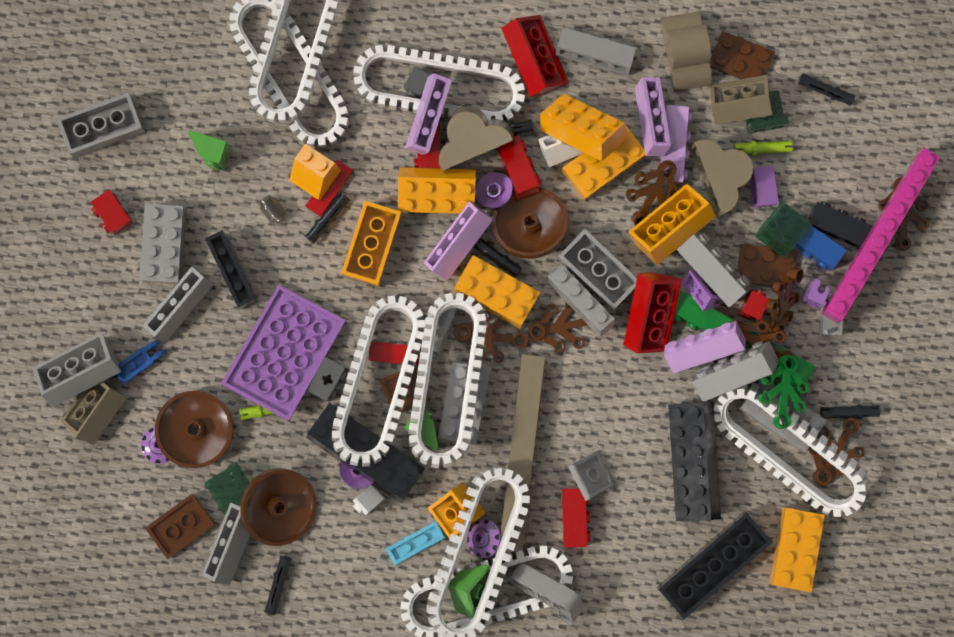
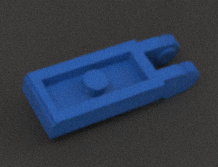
M158 340L151 342L146 347L140 348L119 363L121 372L116 374V377L122 385L146 370L156 360L166 354V351L163 349L152 357L149 355L148 351L160 344Z

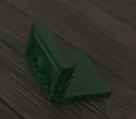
M778 90L770 92L772 115L745 120L748 134L781 129L789 124L788 116L784 117Z
M781 202L759 228L755 237L784 259H787L797 243L810 229L812 223L786 203Z
M237 462L227 466V469L205 482L207 489L223 515H226L230 502L241 505L244 491L250 483Z

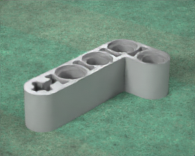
M519 563L508 577V581L513 586L556 609L560 619L569 625H573L583 611L581 597L576 592L523 563Z

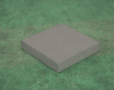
M598 451L568 466L585 501L615 485Z

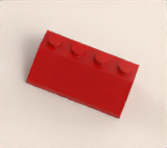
M541 15L516 18L501 28L530 97L540 96L569 84L558 56L555 55V48Z
M654 272L638 273L623 342L625 347L637 354L664 352L665 345L669 343L682 279Z

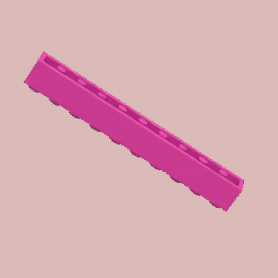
M924 147L917 152L822 310V315L836 323L844 319L939 161V156Z

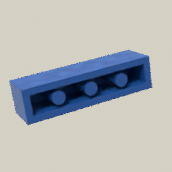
M784 206L778 211L767 227L773 236L786 240L785 243L789 247L802 251V256L809 260H815L818 263L817 266L824 271H827V269L829 271L833 270L846 252L845 248Z

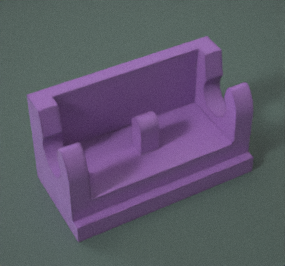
M774 166L753 168V173L749 180L752 208L778 205Z
M690 270L682 284L702 311L718 308L720 302L717 300H721V298L711 293L695 270Z
M814 279L810 281L801 302L817 309L824 307L827 303L825 300L829 293V286L825 288L823 293L822 290L818 289L820 280Z

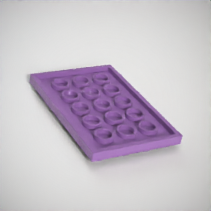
M278 284L221 385L279 417L290 421L346 320Z

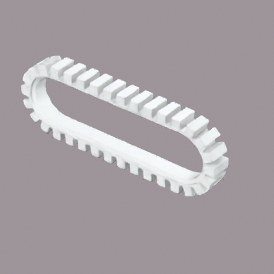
M241 0L244 5L242 6L236 2L233 6V10L236 13H230L229 20L233 23L229 24L230 29L250 65L252 66L256 63L263 66L258 63V53L243 30V19L251 9L256 7H265L271 11L273 8H280L276 7L275 0ZM287 11L283 28L307 64L311 47L307 44L304 36L297 25L295 26L294 20ZM321 65L320 69L314 67L313 69L318 71L317 82L335 109L336 122L334 127L322 135L312 134L303 127L298 118L292 121L290 116H287L288 125L295 122L289 126L293 134L295 135L300 132L297 135L298 140L303 144L307 140V145L315 148L317 141L320 148H327L326 140H329L331 145L336 144L338 141L335 135L342 138L346 132L341 127L348 128L349 123L348 118H345L349 116L347 107H341L345 102L341 95L333 98L339 93L334 85L329 87L332 85V81L328 75L323 77L326 75V72ZM268 71L265 89L271 95L270 97L275 105L279 104L277 106L278 109L289 107L288 101Z
M275 0L276 7L280 9L273 8L271 15L277 21L269 19L268 28L273 32L266 30L264 38L270 43L262 42L261 50L266 55L259 53L257 61L263 66L255 64L253 71L259 77H251L250 84L256 88H249V96L252 99L250 101L261 117L265 118L267 116L268 121L276 123L278 116L279 122L282 124L288 123V115L292 121L299 118L295 112L296 110L302 114L306 110V106L302 101L309 103L311 99V94L306 92V90L313 92L315 86L314 82L309 80V78L317 80L318 71L313 69V67L320 69L322 64L321 59L316 56L324 57L325 49L320 45L327 47L329 41L328 36L323 34L331 35V24H334L336 19L335 13L339 9L338 2L334 0H326L297 97L289 107L273 109L264 102L262 93L291 1Z
M378 45L375 46V54L371 48L364 51L367 59L360 55L357 59L359 66H354V76H358L354 77L356 88L360 87L358 88L359 94L362 97L367 95L366 100L371 104H374L377 98L378 106L386 107V101H390L389 106L391 109H397L398 103H402L401 109L403 111H409L410 105H413V112L416 113L421 99L373 90L366 81V73L370 65L378 60H392L505 81L513 92L511 104L501 111L481 110L487 120L494 118L503 120L504 117L507 122H510L514 119L512 112L518 115L522 109V106L519 104H524L525 95L522 94L525 91L523 83L518 84L521 78L517 73L510 77L512 69L507 66L503 72H500V64L493 63V69L490 70L488 69L489 62L482 61L481 68H478L477 60L470 59L469 66L465 65V58L458 57V62L455 64L453 63L454 56L446 55V61L443 62L442 54L435 53L434 60L430 59V52L423 51L422 58H420L419 50L411 49V54L408 56L407 48L400 47L399 54L395 53V46L388 45L387 52H384L383 46ZM445 103L440 117H444V112L449 111L448 118L451 119L453 113L463 106Z
M452 293L445 294L444 301L439 297L434 301V307L430 306L425 319L419 359L421 364L418 366L414 392L415 399H413L412 410L415 411L411 412L410 422L414 423H410L408 434H414L409 436L410 447L414 446L412 453L415 457L422 454L420 462L425 465L431 459V467L439 468L440 461H442L444 468L451 466V459L457 463L462 458V454L465 455L469 445L465 442L470 443L472 433L470 431L472 430V419L475 411L473 407H475L477 397L473 395H477L482 362L480 360H482L486 326H484L486 324L485 313L482 314L483 308L479 303L473 306L475 299L471 296H468L466 301H463V293H457L454 300ZM451 308H459L470 314L474 324L459 435L456 445L451 450L445 453H435L424 446L421 440V429L439 317L444 311Z
M395 295L388 296L387 304L383 298L378 300L376 307L372 305L368 311V316L364 320V327H362L357 343L358 350H355L354 361L351 363L347 382L343 389L344 395L340 399V406L346 408L338 406L336 417L342 420L334 419L333 429H336V431H332V441H337L333 443L336 453L342 451L340 458L345 462L351 457L350 464L354 466L358 465L359 459L362 460V467L370 466V458L374 464L381 460L380 454L386 456L390 447L386 444L392 445L394 439L393 434L396 432L398 423L391 421L399 422L400 411H402L408 391L406 388H409L410 377H412L425 327V320H423L421 309L415 311L417 304L412 300L408 305H405L406 297L400 296L399 301L396 302ZM400 311L410 318L413 329L381 439L372 450L357 452L347 445L344 431L379 318L386 312Z
M754 383L750 389H748V384L719 396L714 406L715 422H719L717 427L720 432L727 429L725 437L730 441L736 437L735 445L739 448L745 444L744 452L750 456L755 452L754 460L757 463L764 459L763 467L767 471L774 467L775 470L772 475L777 479L783 474L784 479L782 483L786 486L793 482L792 490L796 494L803 490L801 498L806 502L812 497L811 506L815 509L820 505L824 506L822 513L829 515L830 511L833 510L834 517H841L843 511L846 516L851 515L854 509L857 511L862 506L869 484L868 477H864L866 473L864 469L860 467L855 470L857 461L853 458L846 462L848 454L843 450L837 455L838 446L833 442L827 447L828 438L824 435L817 439L819 431L814 427L808 432L809 423L804 419L798 424L797 421L800 417L798 414L793 412L790 415L791 425L787 429L852 481L854 493L849 498L838 500L824 494L736 424L728 412L730 402L743 398L756 403L774 418L778 414L779 399L774 397L770 403L761 404L758 400L760 394L758 389L760 386Z
M496 467L491 468L490 472V470L486 469L480 472L483 480L477 476L472 480V483L477 486L476 489L470 487L467 489L466 494L472 496L471 501L464 499L462 506L468 508L467 513L459 511L458 518L464 519L463 524L455 522L453 528L460 531L458 536L451 533L449 541L456 544L454 547L447 545L445 552L450 554L451 557L450 559L443 557L441 564L447 566L446 571L438 569L437 576L443 578L442 582L434 580L432 586L439 591L437 594L430 592L428 597L430 601L434 602V605H427V613L434 615L427 618L430 625L435 626L433 629L439 635H443V637H465V634L467 637H476L477 635L473 629L482 632L485 628L480 623L481 619L489 621L491 614L486 612L485 608L493 609L495 602L489 600V597L491 595L497 598L499 590L493 588V585H502L503 578L498 577L497 574L498 572L505 574L508 567L501 565L502 560L510 562L512 555L505 552L506 549L514 551L516 544L510 542V538L518 539L520 532L513 529L515 525L523 526L524 520L519 519L518 516L519 514L527 515L528 509L522 507V503L530 502L529 495H522V493L529 491L527 484H519L523 478L519 474H513L514 471L506 468L502 470V468ZM495 480H504L513 488L515 502L475 615L471 622L464 627H450L442 619L441 606L478 502L486 485Z
M539 545V552L536 553L534 546L527 548L529 555L524 556L523 550L515 551L516 559L511 557L510 562L501 563V565L509 567L536 558H548L554 561L560 569L559 583L562 585L565 583L572 584L573 576L566 575V573L572 572L571 564L563 565L568 559L563 553L556 557L559 550L551 547L549 553H547V545ZM488 560L480 561L481 566H489ZM476 563L469 565L470 569L477 567ZM464 566L457 568L458 572L465 570ZM437 574L434 575L436 581L442 582L443 578L438 577ZM429 576L422 579L423 587L420 586L418 581L412 584L411 588L414 593L407 589L403 596L409 601H401L400 609L408 610L401 613L402 620L410 619L406 624V628L411 631L416 627L417 630L414 635L417 637H422L423 632H426V637H434V632H436L433 629L435 626L421 624L413 614V603L417 596L425 591L434 589ZM532 597L488 610L486 612L491 615L489 621L485 620V624L493 623L491 617L493 615H496L498 622L505 620L503 612H508L509 618L516 617L515 609L517 608L520 609L521 615L528 613L526 606L530 604L532 611L539 610L538 602L540 600ZM543 603L544 608L550 607L549 605ZM464 617L448 622L446 625L457 628L456 626L459 625L464 627L471 622L472 618Z

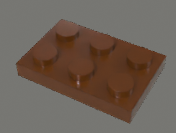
M722 31L711 56L710 68L738 79L763 76L767 73L775 51Z
M740 244L737 271L741 276L744 274L751 281L750 284L773 286L775 281H780L784 283V288H787L789 282L787 272L790 268L796 267L798 251Z
M192 493L145 527V529L164 556L169 559L216 524Z

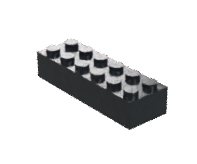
M699 402L668 405L676 521L721 519L714 403Z
M329 403L307 433L306 438L402 504L425 468L394 446L386 444L390 447L386 456L380 454L381 460L374 464L371 458L370 466L362 467L361 459H359L357 466L350 464L351 457L345 462L340 458L342 451L336 453L333 447V443L337 441H332V431H336V429H333L334 419H342L336 417L338 408ZM350 416L348 417L344 431L347 445L357 452H367L375 448L381 438Z
M742 512L656 588L677 613L685 619L766 549L772 541L747 512Z

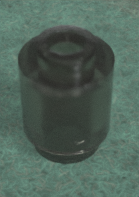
M268 195L259 202L260 210L270 223L278 224L285 219L286 211L275 197Z

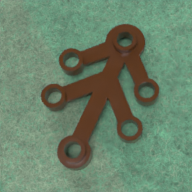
M665 160L659 164L658 169L646 174L639 172L635 175V181L638 185H645L647 181L657 178L653 184L638 190L628 189L625 195L630 202H634L648 194L640 210L636 211L632 216V222L635 226L647 217L646 214L656 196L659 203L657 208L666 201L662 188L665 180L668 185L666 191L670 197L679 190L673 178L677 170L673 161Z
M902 177L894 181L893 191L885 199L879 201V210L883 211L884 208L881 206V203L889 201ZM918 196L913 202L916 204V209L920 212L927 210L929 207L928 201L921 200ZM920 202L925 204L924 209L920 208ZM911 207L899 225V237L894 242L895 248L902 252L908 250L911 246V241L907 237V216L916 224L918 230L923 231L929 226L928 220L921 218ZM920 221L925 223L924 228L920 227ZM901 240L906 241L905 247L901 245Z
M793 267L788 270L787 279H789L785 293L784 283L780 281L774 282L773 292L777 293L778 301L769 299L766 304V309L771 311V323L769 324L768 333L775 332L778 329L785 330V324L793 319V311L789 309L798 303L800 295L797 292H793L792 289L795 283H801L804 276L803 269ZM779 333L776 336L781 338L782 334Z
M566 303L564 310L554 325L546 326L551 316L557 313L558 307L555 304H549L541 320L532 323L528 328V336L531 340H543L554 347L556 352L561 353L566 348L565 343L556 341L548 334L556 332L571 342L574 348L581 349L584 346V340L574 336L567 330L588 325L583 319L565 322L573 309L567 307ZM550 306L555 307L556 311L554 313L548 311ZM536 328L541 331V334L538 336L533 333ZM578 339L582 341L580 347L575 345V341ZM558 343L563 345L562 350H557L556 345Z
M482 311V314H488L489 318L486 320V322H488L491 318L490 313L488 311ZM500 318L486 328L484 345L492 354L493 360L496 363H501L504 360V354L498 351L492 341L510 343L519 349L524 348L528 343V338L523 333H517L515 336L493 333L502 325L508 324V322L502 323ZM473 321L469 324L461 323L454 329L456 340L466 342L470 349L474 330ZM462 329L467 331V335L464 337L460 335ZM519 337L524 339V343L521 345L516 342ZM483 350L482 360H483V358H485V351H484V350ZM496 354L502 355V359L500 361H497L495 359Z
M766 319L748 324L734 320L737 321L746 341L750 342L751 348L752 345L760 341L765 343L775 340L780 343L786 338V332L782 329L760 335L749 333V331L754 330L766 332L769 328V322ZM764 323L766 328L760 327V324ZM780 333L783 335V338H778L776 335ZM773 347L778 359L784 355L795 357L791 351L780 352Z
M848 418L843 422V432L836 443L838 446L837 455L842 451L850 434L856 433L859 430V422L854 418ZM849 422L853 424V429L851 430L847 428ZM822 428L818 433V436L821 437L822 430L827 431L826 437L828 438V442L826 446L828 447L831 444V440L829 437L830 430L828 428ZM857 446L845 452L848 454L846 460L854 457H863L864 449ZM809 447V453L813 456L816 466L813 479L817 485L827 486L834 477L845 475L839 469L832 470L834 465L829 461H826L824 465L820 454H813L812 448ZM856 449L861 450L860 456L855 455ZM821 473L826 474L825 480L820 479L819 476Z

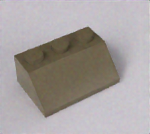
M763 75L711 84V107L715 125L772 115L768 76Z
M102 381L81 392L60 422L75 436L94 446L97 440L101 438L108 424L112 422L117 411L123 406L126 397L117 389Z

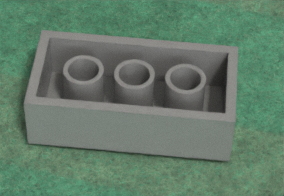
M129 92L56 118L68 153L73 158L146 132L134 98Z
M145 204L140 281L146 283L178 284L182 279L187 209L184 206Z
M586 229L557 258L611 311L636 286L637 278Z
M699 231L693 234L677 251L725 304L730 307L752 288L750 285L751 281L744 274L741 276L737 271L738 267L736 264L724 257V251L719 246L715 247L711 243L712 239L706 232L702 233Z
M102 332L33 367L41 396L51 407L121 372L113 347Z
M762 341L757 342L749 350L734 353L735 355L732 357H722L713 365L711 363L703 365L692 381L702 402L773 374L779 359L770 341L765 343Z
M452 362L438 434L440 439L455 442L458 440L468 372L467 364ZM480 368L477 395H473L477 397L475 407H473L475 411L472 419L473 426L470 431L472 432L470 443L465 442L467 444L476 445L491 369Z
M760 379L755 383L760 386L758 389L760 394L764 389L769 391L776 386L773 383L765 386L761 383ZM780 393L775 396L777 399L780 398ZM788 396L787 407L790 408L788 412L790 416L794 412V403ZM744 399L738 410L801 453H805L809 448L805 442L787 428H776L773 424L774 418L749 399ZM806 407L804 412L796 413L800 416L797 421L798 424L803 419L809 423L808 432L813 427L820 432L827 421L808 407Z

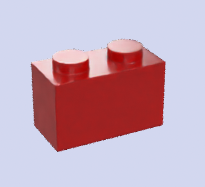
M110 189L90 202L93 206L91 208L92 212L97 218L101 217L104 222L102 226L107 233L111 232L113 235H117L134 223Z
M760 290L747 293L737 315L752 322L761 320L770 298L765 297L766 293Z

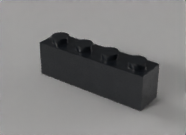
M823 201L814 204L807 223L820 232L859 249L873 227L867 224L865 219L860 217L853 218L848 215L847 211L842 209L835 210L831 208L829 203Z
M221 230L205 238L237 308L243 309L258 302L226 233Z

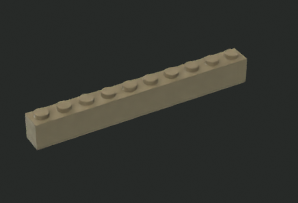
M522 354L508 469L514 471L513 474H519L523 478L519 484L526 483L529 490V488L534 486V477L531 476V471L536 469L537 457H533L534 449L538 450L539 438H536V430H540L541 419H538V412L543 410L544 400H540L541 392H545L546 381L542 379L543 373H547L548 362L545 361V357ZM507 482L500 532L501 539L515 502L514 490ZM529 491L522 493V495H529ZM530 496L529 503H522V507H531L532 496ZM519 514L518 518L524 520L522 527L515 525L513 530L520 532L518 539L511 537L510 542L516 544L514 549L522 550L523 546L527 545L528 535L524 534L525 526L529 527L530 515L524 516Z

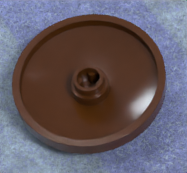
M539 187V192L519 200L513 190L510 200L502 207L495 208L492 216L493 233L498 244L509 254L524 259L544 257L555 251L563 243L569 228L568 212L562 200L553 192Z
M186 391L175 395L160 409L155 422V438L161 452L171 462L186 468H202L213 464L228 450L233 437V422L226 406L215 396L202 391Z
M274 468L264 471L256 476L244 491L240 506L242 523L247 532L263 544L270 546L290 544L299 539L310 527L316 512V497L311 484L301 474L286 468Z

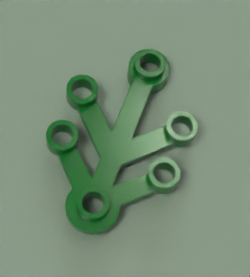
M784 355L779 359V366L774 370L773 374L767 376L769 382L766 381V377L760 379L761 383L767 386L772 384L774 379L782 374V381L768 392H763L758 396L759 402L764 405L770 403L772 398L780 393L778 414L773 419V424L778 429H785L791 425V417L786 413L788 396L794 403V412L801 413L806 410V404L804 401H801L798 394L806 393L808 385L796 371L798 362L791 355ZM790 377L796 383L795 390L790 383Z

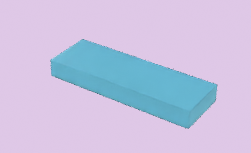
M435 521L387 547L386 550L393 564L397 565L446 537L438 522Z

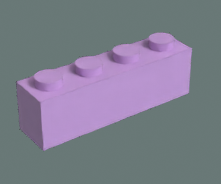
M435 73L428 76L405 149L421 155L429 153L452 80Z
M642 77L635 87L645 156H664L671 147L660 77Z
M666 105L665 111L671 147L664 156H661L660 163L665 160L673 161L677 167L676 174L673 177L675 184L682 185L683 180H687L688 170L684 169L685 161H688L689 158L686 142H690V131H687L688 124H691L692 113L689 112V107Z
M468 202L424 261V264L433 273L448 281L493 219L484 210Z
M737 321L725 323L720 327L707 329L702 333L669 342L665 345L664 357L672 372L676 373L745 350L746 338Z

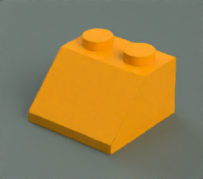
M305 144L294 159L289 181L320 201L341 169L333 161Z
M464 482L428 507V510L449 539L451 533L454 535L460 533V531L453 528L455 522L463 524L464 519L458 518L459 511L467 513L468 508L462 506L463 500L471 501L472 496L466 494L468 487ZM479 502L471 524L486 513Z

